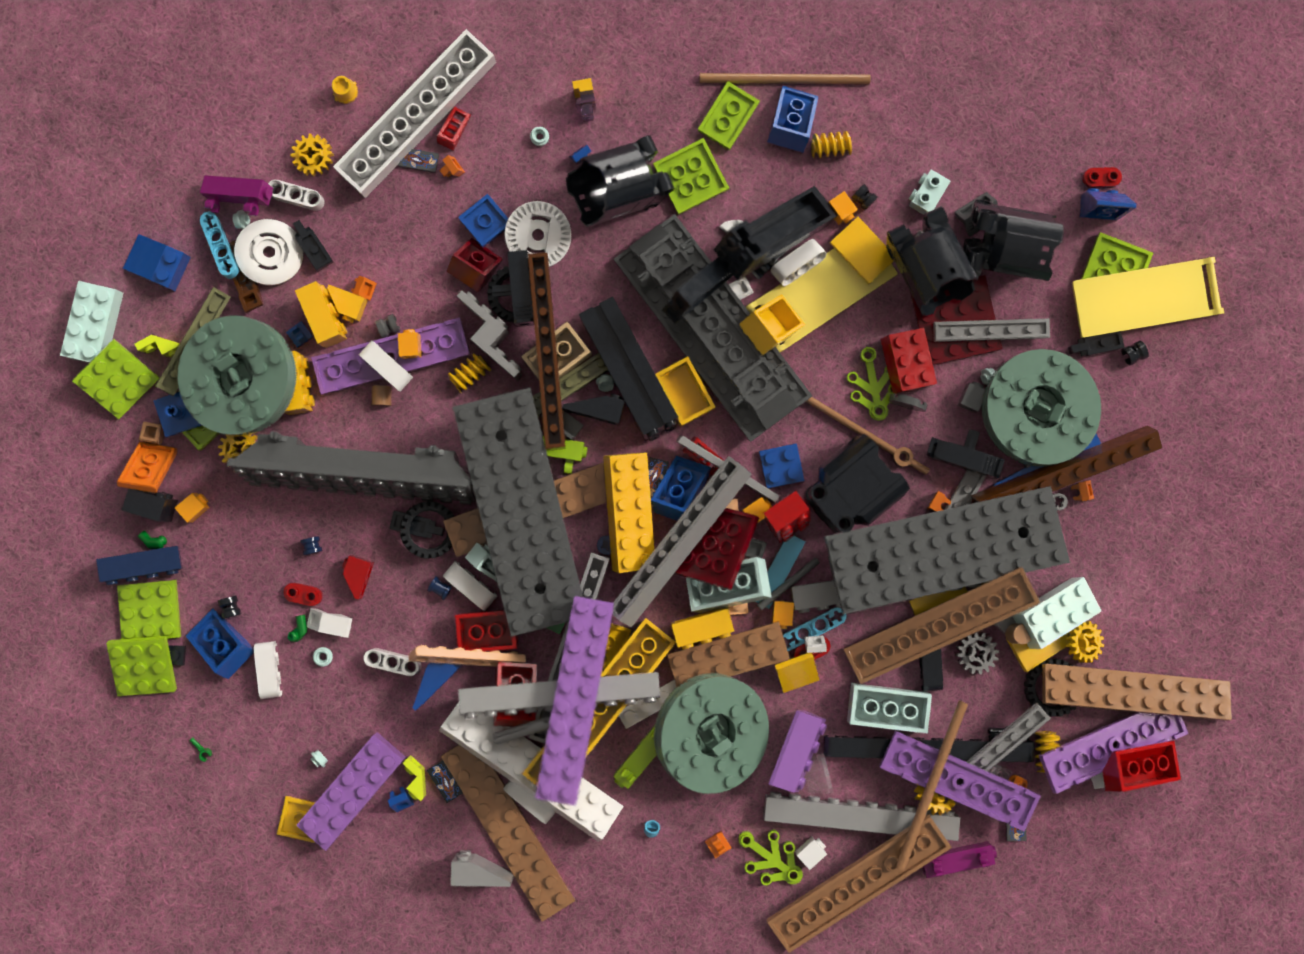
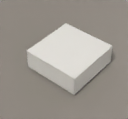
M745 276L729 284L740 300L754 293Z
M824 636L804 637L807 653L827 652Z

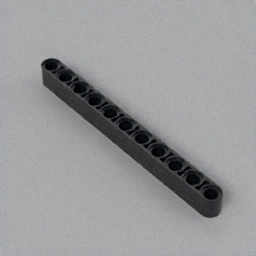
M824 735V756L883 758L891 739L874 736L873 738L854 736V738H848V736L835 735V737ZM912 737L940 750L944 738L925 740L924 738ZM955 738L949 755L967 761L991 740L969 739V741H964L963 739ZM1027 740V742H1022L1001 761L1034 762V741Z

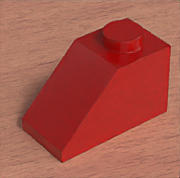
M349 555L348 558H345L342 569H344L343 575L354 598L359 600L364 595L374 562Z

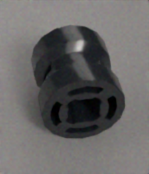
M863 184L851 198L855 202H859L861 208L866 211L878 196L875 193H871L869 188Z
M1141 340L1135 342L1131 347L1127 346L1121 349L1122 355L1128 354L1130 357L1125 360L1129 366L1135 364L1139 359L1144 360L1149 357L1148 349Z
M237 595L217 600L219 607L222 609V619L241 614V610L237 606Z

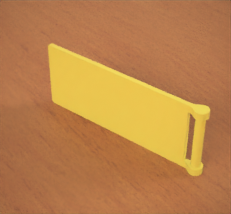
M832 249L827 253L823 261L787 286L779 284L747 305L746 309L751 314L756 310L757 306L760 305L762 307L781 294L784 296L805 325L785 340V343L776 346L781 353L898 273L893 265L890 264L868 285L835 249Z
M1215 257L1072 281L1081 337L1223 314L1224 309L1221 308L1214 263H1216ZM1202 265H1206L1213 305L1212 310H1209Z

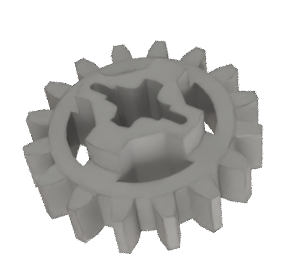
M976 632L973 633V637L967 636V640L960 639L962 646H956L960 650L959 653H956V656L961 657L958 663L964 664V670L970 668V673L974 674L976 670L978 674H982V670L989 672V666L995 667L993 660H999V658L995 657L999 650L994 649L997 643L991 642L992 637L988 636L985 638V633H980L978 636ZM976 640H981L986 644L979 646ZM969 646L968 653L965 654L966 648ZM976 649L981 651L979 653L980 657L974 656L976 654ZM977 661L979 666L971 665L969 662Z

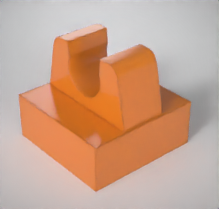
M447 155L442 159L446 165L439 171L444 177L448 178L451 175L460 177L465 173L455 157Z
M363 276L355 278L356 285L355 288H351V292L371 301L377 283Z
M1091 480L1082 481L1071 486V490L1078 489L1080 492L1078 496L1073 497L1074 500L1088 501L1094 499Z
M937 491L927 509L932 512L943 510L941 504L946 503L950 505L951 501L945 497V494Z
M722 831L705 840L715 859L732 848Z

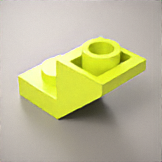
M150 335L135 343L138 351L143 353H151L158 346L162 355L172 358L180 343Z
M410 755L402 764L405 765L404 769L410 775L417 777L406 789L409 790L408 794L413 799L422 801L426 796L425 768Z

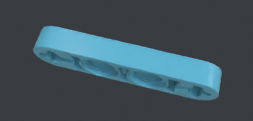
M205 212L200 217V224L218 270L225 278L232 279L237 276L239 267L221 222L214 213ZM209 218L212 219L211 223L214 226L213 228H211V226L208 224ZM215 233H220L219 240L212 241V236ZM221 249H227L225 256L218 257V252ZM225 262L231 266L230 272H227L228 268Z
M835 607L783 634V637L791 639L793 637L791 633L794 632L795 638L799 641L796 644L795 640L791 641L787 650L790 651L804 644V639L798 636V631L801 628L808 630V637L819 636L844 623L847 615H841L840 621L837 619L832 620L833 625L830 626L825 616L828 615L831 618L835 615V611L842 613L841 608ZM819 619L825 621L826 625L823 630L815 628V622Z

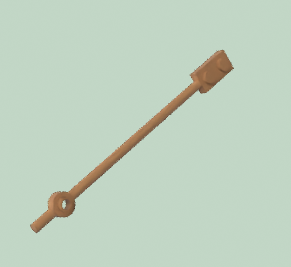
M813 397L806 401V403L857 434H865L870 437L877 446L893 455V461L896 465L900 467L910 465L924 475L929 472L930 469L913 459V453L909 448L901 447L897 449ZM900 454H905L906 459L904 461L900 460Z

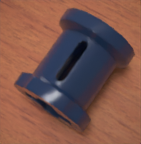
M436 576L427 591H432L439 595L442 600H445L453 586L443 583Z

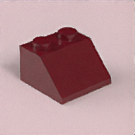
M471 238L453 254L446 272L471 289L479 292L487 284L503 258L486 247L482 248L476 240Z

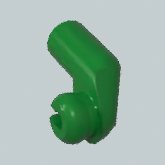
M142 531L137 536L149 549H160L167 544V539L162 535L158 538H152L146 531Z
M305 615L295 616L297 626L292 632L288 633L289 641L298 642L307 633Z

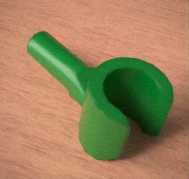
M193 737L189 740L200 752L199 759L201 761H207V758L203 756L204 752L212 756V751L209 748L201 746Z

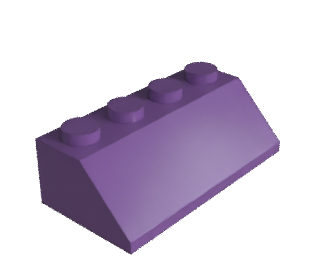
M805 710L796 711L769 785L794 793L803 789L806 783V779H804L806 771L809 772L813 764L811 758L813 753H817L820 746L818 742L819 737L825 733L827 724H825L826 719Z

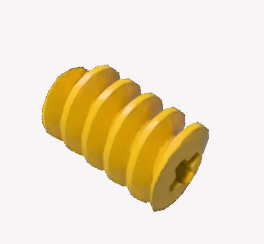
M844 131L843 135L840 132H836L835 137L832 132H829L827 137L825 133H821L820 138L817 134H813L811 140L813 159L815 153L818 154L819 158L822 157L823 152L829 157L831 151L834 157L837 156L838 151L841 152L842 156H844L845 150H848L849 155L852 154V142L848 131Z
M474 353L472 354L473 361L468 358L466 359L467 366L463 363L460 364L461 371L454 368L455 375L450 372L448 373L450 380L461 394L460 388L468 389L466 383L474 385L472 378L479 381L478 374L485 376L484 369L491 371V368L484 359Z
M1035 732L1036 735L1041 736L1040 739L1035 740V742L1041 744V746L1035 748L1041 754L1060 746L1059 743L1055 742L1060 740V736L1056 735V732ZM1041 754L1035 755V758L1040 759L1039 755ZM1035 763L1036 766L1041 767L1037 772L1045 773L1042 763Z

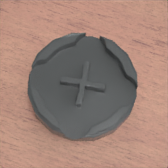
M895 393L890 394L889 402L894 405L919 412H926L927 403L923 402V404H920L921 401L917 398L903 394L895 397Z

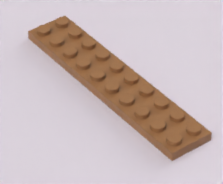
M604 462L554 480L563 518L607 502ZM479 508L443 520L456 557L469 553L476 543L483 547L485 544L488 545Z
M1020 567L844 648V651L860 684L1038 605L1040 601L1023 567Z
M1046 663L1042 665L1043 704L1224 721L1232 720L1230 681Z
M460 745L441 755L440 757L445 762L541 921L543 922L573 903L575 898L516 802L504 791L505 785L496 770Z
M928 814L924 818L905 871L895 866L911 826L767 918L768 925L788 953L951 849V845L931 816Z

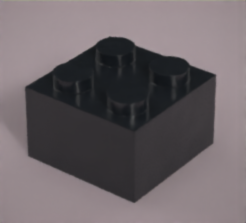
M128 488L122 511L158 522H172L178 500L173 499V494L166 492L153 493Z

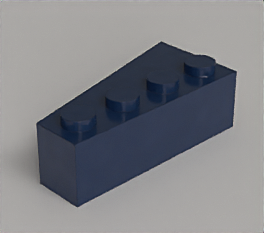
M179 546L96 559L99 581L105 582L106 585L118 584V580L126 579V582L136 581L139 576L146 575V579L159 577L158 573L166 572L167 575L177 574L179 569H183Z

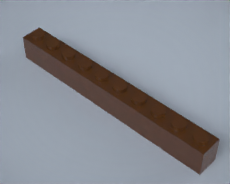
M548 252L528 254L545 448L546 451L566 449Z
M1144 426L1086 449L1065 462L1043 466L971 495L972 501L977 503L1051 486L1052 492L1162 449L1159 432L1152 427Z

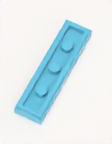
M796 536L787 542H783L767 571L771 593L784 583L805 544V541ZM770 603L766 608L770 609L772 603Z

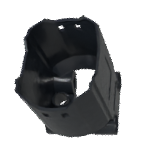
M651 135L644 136L634 143L583 157L580 159L581 163L578 167L567 174V193L574 197L577 207L581 212L580 220L585 226L590 227L640 210L648 211V208L652 206L657 207L675 190L667 172L663 173L662 171L656 174L652 172L649 163L655 158L658 150ZM584 194L585 199L580 200L579 196ZM589 207L590 211L586 212L584 208Z
M975 200L971 221L976 228L985 231L983 239L974 237L972 239H965L962 249L974 271H982L983 269L1049 281L1053 274L1050 264L1055 248L1062 243L1064 228L1063 224L1057 223L1053 219L1056 218V215L995 205L985 200ZM1043 246L1049 247V251H1043ZM1041 260H1045V264H1040Z
M942 206L924 214L922 220L924 233L913 237L910 230L904 224L887 232L886 249L891 259L895 261L923 316L934 314L936 307L953 299L962 301L975 291L974 279L978 280L949 224L948 216ZM949 290L951 295L946 296L944 291ZM935 296L938 299V301L934 302L933 297Z
M865 434L855 436L818 467V481L804 492V498L817 516L825 522L830 530L836 533L849 532L854 524L869 526L904 497L910 489L901 473H893L878 456L879 447ZM814 490L818 492V498L814 497ZM840 520L843 522L842 528L839 526Z

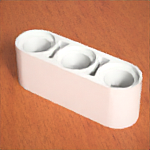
M271 180L268 183L273 187L272 197L278 201L313 211L321 210L324 206V198L315 190L280 180ZM277 187H281V192L274 194V190ZM295 192H300V196L297 199L292 198ZM318 197L317 203L311 204V199Z
M810 239L778 261L772 267L771 273L782 286H787L823 261L827 253L815 239Z
M372 340L359 354L400 392L413 378Z
M454 561L443 574V577L479 608L486 611L498 596L489 591V588L481 581L476 580L474 575L466 568L463 569L459 565L460 563Z
M276 641L255 643L254 645L258 692L261 699L282 696L279 685L281 684V676L277 667L279 665L278 652L276 653L275 646H277Z
M373 648L364 655V662L367 666L413 676L421 669V662H414L416 669L415 671H410L407 667L409 656ZM372 652L378 655L377 662H373L370 659ZM390 657H394L397 660L396 667H392L389 664Z
M510 780L503 788L508 795L544 824H547L556 813Z

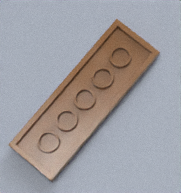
M779 621L667 654L677 687L687 682L688 679L701 674L719 673L734 676L790 660Z

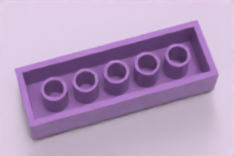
M378 732L375 733L296 826L326 851L404 761L406 756Z

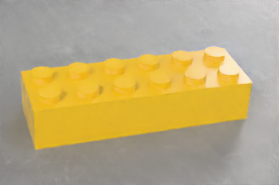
M647 453L603 456L612 571L617 573L638 571L654 551Z

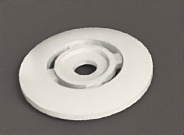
M532 201L519 206L510 215L505 227V242L509 252L526 250L528 247L535 251L544 250L545 253L548 252L550 267L559 262L567 253L571 243V228L566 216L560 209L547 202ZM535 216L543 217V218L548 219L550 222L547 223V222H545V221H543V220H539V219H537V220H532V217H535ZM536 229H540L544 233V237L540 241H536L532 236L533 231Z
M263 219L249 224L240 232L235 243L234 254L239 269L247 278L262 285H278L290 280L298 272L303 261V250L294 236L297 233L290 226L278 220ZM263 234L277 235V236H279L280 238L277 239V238L272 237V236L261 237V235H263ZM264 248H274L275 255L271 258L264 256ZM260 265H262V266H264V267H275V266H276L277 269L265 270V269L260 268L259 266H260Z

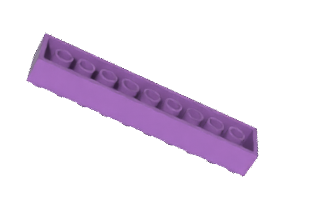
M574 596L535 796L536 799L577 806L614 603Z

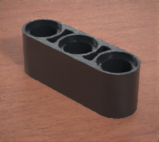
M940 648L919 658L920 678L923 679L921 689L923 692L943 690Z

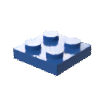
M488 194L458 217L482 248L505 231L508 217Z
M797 443L759 451L766 488L805 481Z

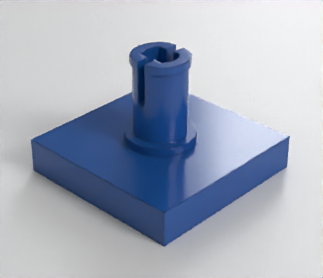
M180 392L175 393L174 396L168 395L153 401L165 437H171L203 426L189 413Z

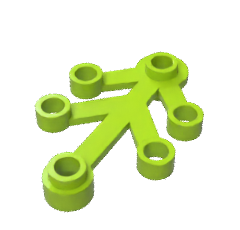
M866 347L861 351L860 358L866 364L869 383L861 379L856 372H850L847 375V381L855 383L871 394L873 402L863 397L862 393L858 390L853 391L850 398L853 402H859L868 408L872 419L881 421L888 416L889 410L887 405L889 404L890 394L893 392H891V385H889L887 394L882 400L880 399L879 393L889 380L887 366L877 382L873 360L876 358V351L872 347ZM865 352H869L871 354L870 359L865 358ZM850 374L856 376L855 381L849 379ZM854 393H858L860 395V398L858 400H855L853 398ZM876 408L882 410L881 415L875 413Z
M772 829L767 834L771 843L772 853L754 841L751 832L743 831L739 834L738 840L742 847H750L766 859L757 862L747 861L745 863V871L748 874H753L756 870L774 867L782 871L773 874L768 872L762 873L760 880L763 885L768 886L774 881L786 880L789 884H797L802 880L803 872L799 866L795 865V846L793 842L786 841L783 844V849L787 854V864L781 861L778 844L780 836L777 830ZM776 833L777 837L775 839H771L770 834ZM749 837L750 841L748 843H744L743 838ZM788 844L792 845L790 851L785 849ZM749 864L754 865V869L748 870L747 866ZM791 872L797 873L795 878L790 877ZM764 876L770 877L768 882L763 881Z

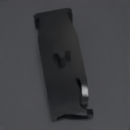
M529 251L507 252L510 284L492 286L493 297L512 296L514 324L516 327L533 326L534 316L528 261Z
M970 429L964 446L932 437L926 454L930 459L994 479L999 478L1005 459L975 450L980 432Z

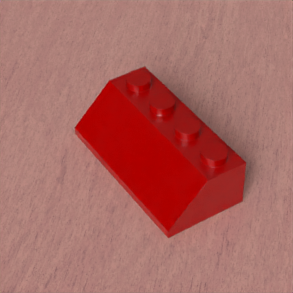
M1175 741L1113 751L1102 770L1105 791L1124 792L1181 780Z

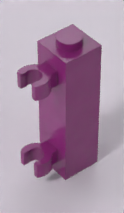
M204 175L200 194L207 198L204 207L211 209L210 212L212 213L219 212V202L245 204L243 211L249 212L250 216H257L259 213L258 205L269 206L273 187L261 179Z
M988 841L951 848L922 867L923 874L926 878L988 867L995 865L994 858H997L995 847Z

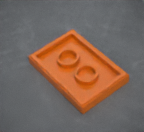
M139 442L117 480L118 487L157 493L177 455V448Z

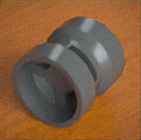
M394 314L388 315L386 319L375 321L382 338L388 337L392 332L397 333L401 331L400 327L396 324L397 319Z

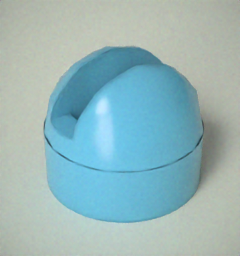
M649 820L645 823L644 833L647 837H656L659 833L660 825L657 821Z

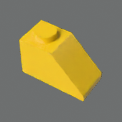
M328 284L327 289L338 313L343 315L342 319L351 323L354 320L360 322L368 300Z

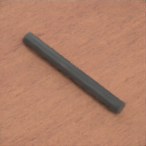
M816 557L776 588L771 593L772 598L763 599L757 604V607L762 611L820 563Z

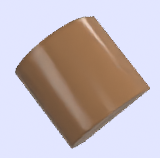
M372 386L371 405L391 406L392 387Z
M143 422L139 440L162 444L164 439L162 425Z
M1013 623L1006 629V639L1012 644H1027L1031 641L1022 623Z

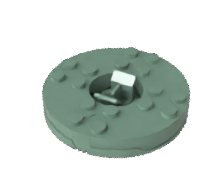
M243 316L220 317L199 328L187 342L178 367L179 391L189 413L204 427L223 434L249 435L260 432L267 428V426H270V424H274L288 408L296 386L295 360L292 351H289L290 348L287 347L288 344H285L286 341L281 334L262 321Z
M1037 349L1018 354L1003 363L993 373L988 381L989 383H987V387H985L982 401V417L987 433L1000 451L1008 457L1011 456V459L1018 460L1019 463L1043 467L1070 460L1080 454L1090 444L1098 430L1101 419V400L1097 386L1089 372L1079 362L1064 353L1048 349Z
M707 673L692 677L687 682H684V684H680V687H676L663 703L655 724V749L664 770L681 785L699 793H721L741 784L758 767L765 753L769 738L768 716L760 697L745 683L731 676L719 673Z

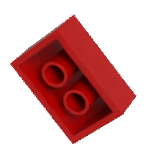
M924 328L890 334L880 339L893 393L908 392L937 384Z
M797 491L763 513L767 526L779 543L789 541L794 537L793 534L796 531L800 530L801 532L810 526L809 523L811 522L810 509Z
M505 609L455 615L458 648H464L465 651L481 649L485 652L517 649L519 647L518 635L511 636Z
M498 662L495 669V686L536 683L537 664ZM525 710L517 711V714L505 715V712H497V716H494L493 726L515 727L535 721L536 713H525Z

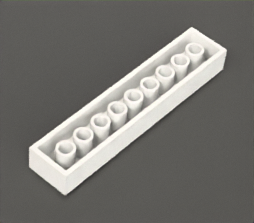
M466 29L333 166L335 170L366 198L496 64L494 55Z
M458 702L439 731L535 797L537 786L522 775V773L541 748L525 737L496 744L493 741V733L510 727L493 726L494 716L485 717V714H477V718H465V715L462 716L460 714ZM584 778L581 781L577 806L540 800L598 842L604 838L623 808V805Z

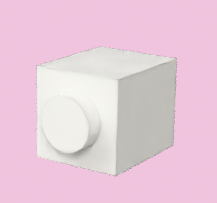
M813 836L795 851L798 858L809 870L827 855L824 850L826 848L825 844L819 838L815 840Z

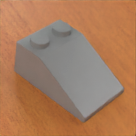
M470 850L459 851L451 862V886L510 887L514 878L512 872L478 854L471 853Z

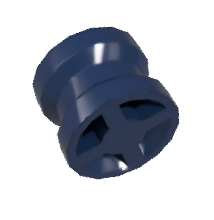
M607 535L602 536L597 541V549L600 553L605 555L611 554L610 537Z
M319 536L300 540L301 545L304 547L303 555L323 551L322 547L319 546Z

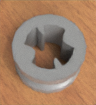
M1061 493L1053 494L1054 501H1056L1055 497L1062 499L1060 502L1061 506L1056 505V509L1063 510L1068 504L1067 497Z

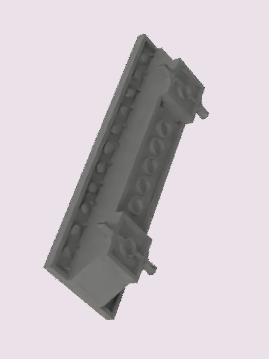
M675 214L653 228L614 258V262L684 355L689 357L696 371L750 442L812 397V394L776 347L762 355L750 338L743 332L739 324L750 313L727 282L676 324L662 311L666 303L671 300V297L681 286L711 263Z
M527 388L453 406L511 636L569 622L574 596L583 597L531 389Z
M272 431L270 434H258L257 442L235 459L228 458L227 466L251 486L260 487L261 484H268V487L280 488L281 485L287 486L288 489L299 490V487L307 488L306 490L317 492L318 489H326L328 493L345 491V494L356 495L357 492H361L365 496L375 497L376 494H383L385 498L402 496L406 500H414V497H418L422 501L431 502L433 499H441L440 502L452 503V501H460V504L471 505V502L476 503L471 478L459 465V458L456 452L438 449L436 445H430L429 448L415 447V455L306 446L298 437L284 436L277 431Z
M1051 486L824 537L842 615L992 581L1020 567H1023L1025 573L1070 563Z

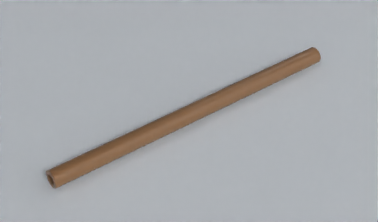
M700 73V83H727L729 81L730 83L870 84L871 80L870 75Z
M960 700L954 711L895 867L905 871L968 704Z

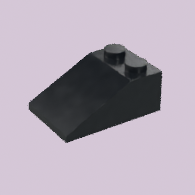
M611 394L610 397L602 396L563 404L562 409L566 412L620 426L625 401L622 400L621 396Z

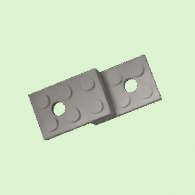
M461 290L457 295L459 300L485 322L471 340L519 381L523 376L520 373L522 369L512 359L508 362L505 353L498 348L509 334L506 330L508 326L499 317L494 319L492 317L494 314L484 304L479 306V301L469 291L464 293Z

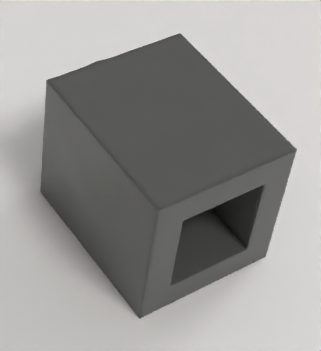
M977 382L966 384L958 406L974 413L978 412L983 401L984 386Z

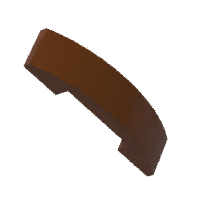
M235 240L229 243L234 257ZM227 249L219 251L221 257L226 255ZM225 262L230 272L231 266L227 262ZM239 269L237 276L232 279L239 293L238 297L245 313H248L264 304L257 283L247 278Z

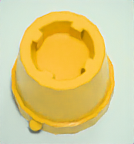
M338 76L333 80L332 89L335 101L348 104L356 99L358 95L356 82L345 76Z

